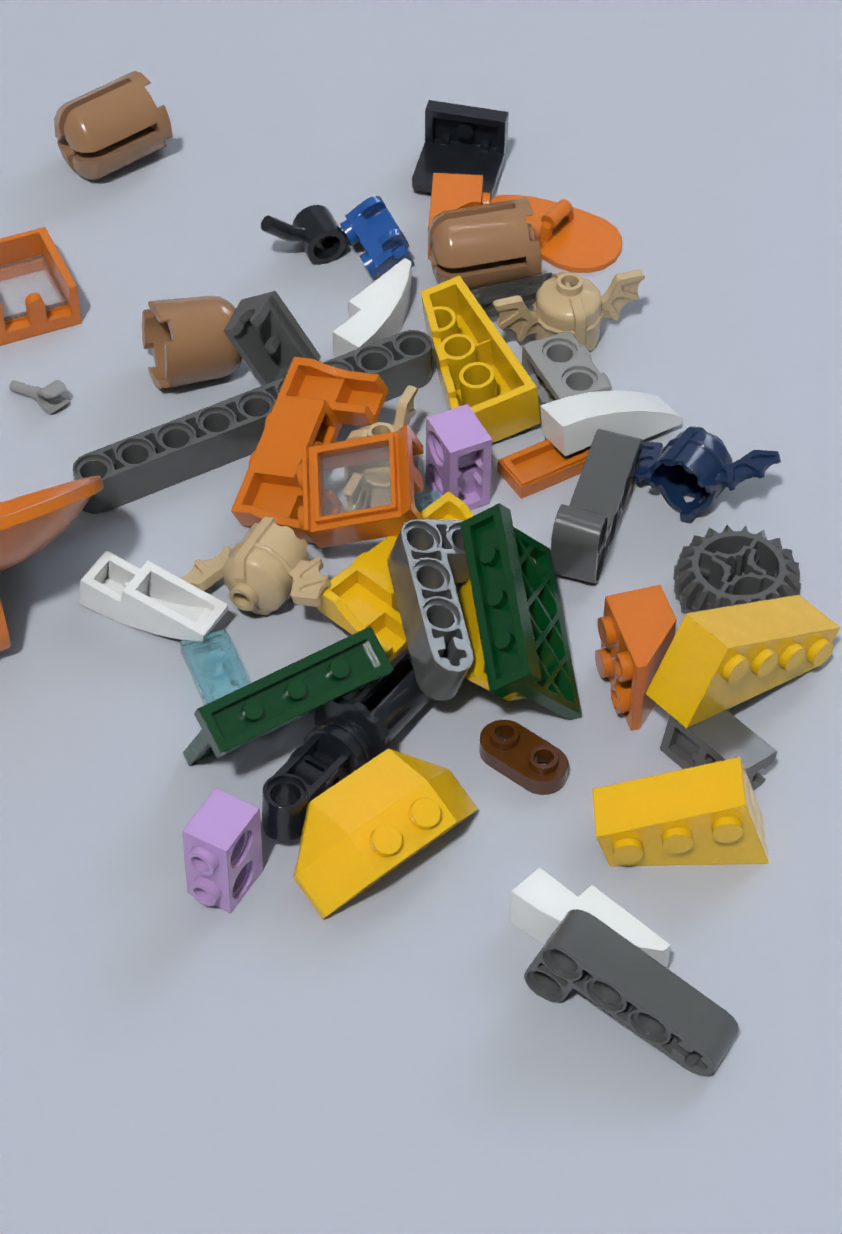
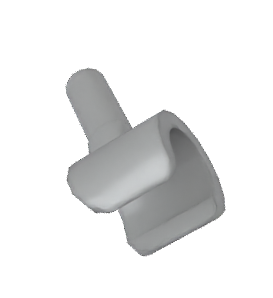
M16 380L11 381L9 386L11 391L37 400L41 409L47 414H52L70 403L68 399L61 395L67 388L60 380H55L44 388L34 387Z

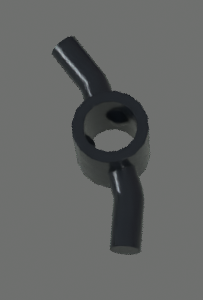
M311 205L301 210L293 220V225L270 215L265 216L261 222L262 231L285 241L300 242L309 259L318 264L329 263L337 259L343 253L346 244H351L330 210L322 205Z

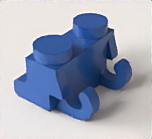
M380 196L367 198L345 215L346 220L341 222L340 226L352 246L360 241L366 252L359 257L372 278L378 274L382 276L404 258L411 261V267L414 265V261L407 250L409 243Z

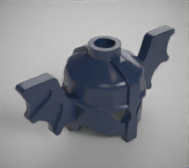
M690 426L685 431L680 432L675 439H671L665 447L659 442L643 441L640 463L634 475L637 483L646 481L650 483L651 488L658 486L667 502L674 509L681 512V521L691 522L696 514L704 511L715 498L719 497L726 487L729 491H733L740 482L753 477L764 478L766 470L771 465L780 463L781 459L778 451L752 450L741 459L732 463V457L719 437L708 433L702 427ZM687 495L695 499L686 503L683 496Z

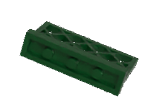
M500 503L460 522L490 693L503 698L517 692L568 720L581 716L582 712L550 548L513 527L510 509Z
M372 627L365 628L198 708L194 715L202 729L183 751L188 765L190 766L213 754L217 758L388 676L394 668Z

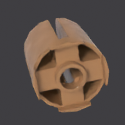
M137 71L128 73L64 103L56 112L54 131L55 137L58 138V147L70 167L84 178L98 180L167 147L165 140L172 137L173 134L165 105L156 107L151 95L144 87L151 84V82L142 73Z
M521 198L448 210L433 217L428 230V243L431 246L429 249L431 267L437 283L440 284L460 275L472 293L539 282L536 275L542 274L539 240L535 241L532 225L526 221L527 216L534 215L529 200Z

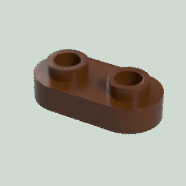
M511 720L493 721L487 724L481 731L479 753L481 759L488 766L534 794L549 795L563 788L567 781L568 760L559 748ZM538 762H545L547 765H541Z

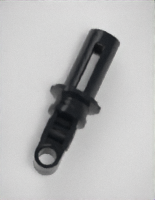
M407 641L389 658L394 670L388 676L359 689L350 699L340 698L315 711L314 723L316 727L306 735L304 745L298 747L291 754L287 762L264 783L262 791V829L267 836L284 842L301 837L308 803L388 748L395 750L391 740L432 699L426 696L417 684L413 666L409 661L411 657Z

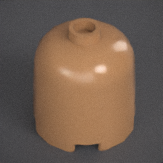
M201 296L148 302L150 309L143 310L142 342L144 349L152 348L156 366L148 367V371L154 385L159 389L221 379L233 374L240 367L243 358L224 332L225 327L236 310L228 300L220 296Z

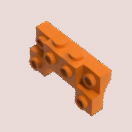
M293 358L274 407L266 417L264 431L256 450L250 456L249 468L231 509V512L241 525L252 526L255 522L259 523L264 516L274 517L277 525L288 526L294 530L297 538L305 539L309 543H315L307 533L304 534L298 521V507L303 505V491L297 479V465L302 463V445L306 444L308 447L335 443L342 424L364 427L376 423L389 391L379 374L348 371L324 364L312 358ZM325 490V514L341 513L343 508L341 501L333 491Z

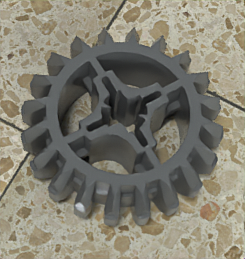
M726 525L722 533L709 528L704 537L694 535L690 545L683 546L677 565L674 567L675 599L680 601L682 613L800 595L799 563L794 562L792 550L782 549L780 538L767 540L764 530L757 534L749 533L746 525L741 531H733Z

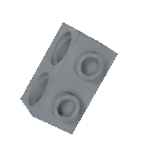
M570 330L522 345V366L537 386L538 402L540 405L568 396L612 390L608 376L605 373L599 372L592 362L587 347L580 345Z

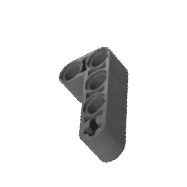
M602 429L596 431L569 506L561 504L555 518L551 537V555L555 574L597 584L635 478L634 474L640 463L643 439Z
M414 519L404 523L388 556L387 565L417 684L426 696L444 701L451 699L457 694L474 661L472 647L455 583H463L470 579L460 524L464 520Z
M573 909L567 912L524 974L528 987L536 995L550 1002L563 1001L574 988L683 1068L700 1076H709L714 1073L739 1032L738 1023L725 1009L601 920L583 910Z

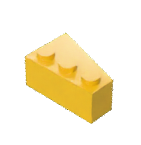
M740 757L592 789L596 838L609 866L769 864L763 814Z

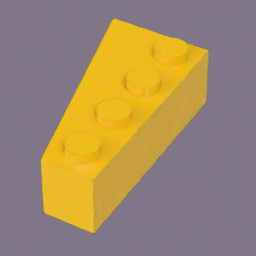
M460 275L420 291L427 335L432 340V353L447 409L451 410L468 404L492 438V443L540 424L537 386Z
M800 595L686 613L645 694L687 729L819 667L830 657L834 648L832 642L840 627Z

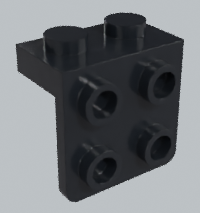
M429 100L425 109V143L412 176V188L431 194L433 173L483 175V192L491 193L492 198L507 153L509 112Z

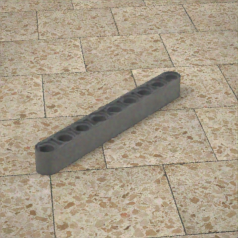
M407 330L323 363L348 371L379 374L389 389L384 401L386 402L401 396L408 385L419 389L430 382L432 378V340L424 332ZM285 377L82 455L73 464L74 480L100 475L105 487L100 492L92 495L83 511L92 514L104 513L251 455L258 446L265 428L266 417L274 407Z

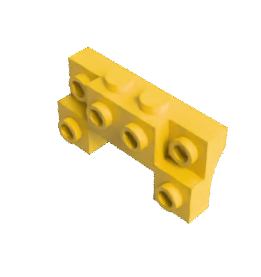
M449 491L420 512L424 519L466 520L474 516L466 503ZM398 535L386 537L370 551L361 553L349 567L329 581L331 585L323 590L321 605L317 607V610L351 635L371 626L388 659L406 642L387 565L388 556Z

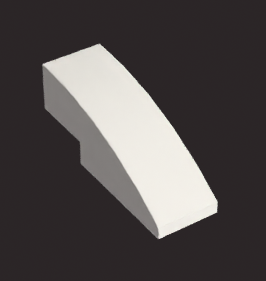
M406 258L401 260L348 302L349 319L333 331V358L400 332L411 298L410 260Z
M610 390L588 392L540 405L543 436L564 456L590 447L598 429L644 440L682 424V417L659 396L635 391Z
M107 550L80 580L79 604L119 623L159 636L203 642L228 610V604L148 560L140 569Z
M539 867L511 891L510 922L543 944L546 943L567 912L579 909L601 920L668 969L671 945L593 885L581 895L576 896Z

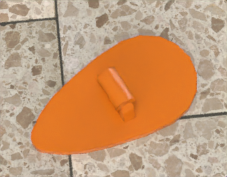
M497 195L491 200V203L521 198L529 200L534 215L527 216L526 221L532 225L535 241L539 240L541 259L556 268L573 273L600 271L615 263L622 252V236L614 225L599 216L572 207L571 203L566 199L554 202L532 196Z

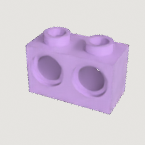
M466 404L426 417L425 482L436 499L449 491L465 502L470 510L490 504L492 438L470 406Z
M215 788L182 830L187 893L191 894L203 905L216 906L232 913L263 871L260 808Z

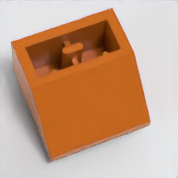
M661 585L605 596L603 617L598 618L597 622L601 649L595 651L596 667L601 678H608L611 685L610 693L613 707L617 714H624L631 731L642 727L656 705V702L645 693L675 636L677 619Z

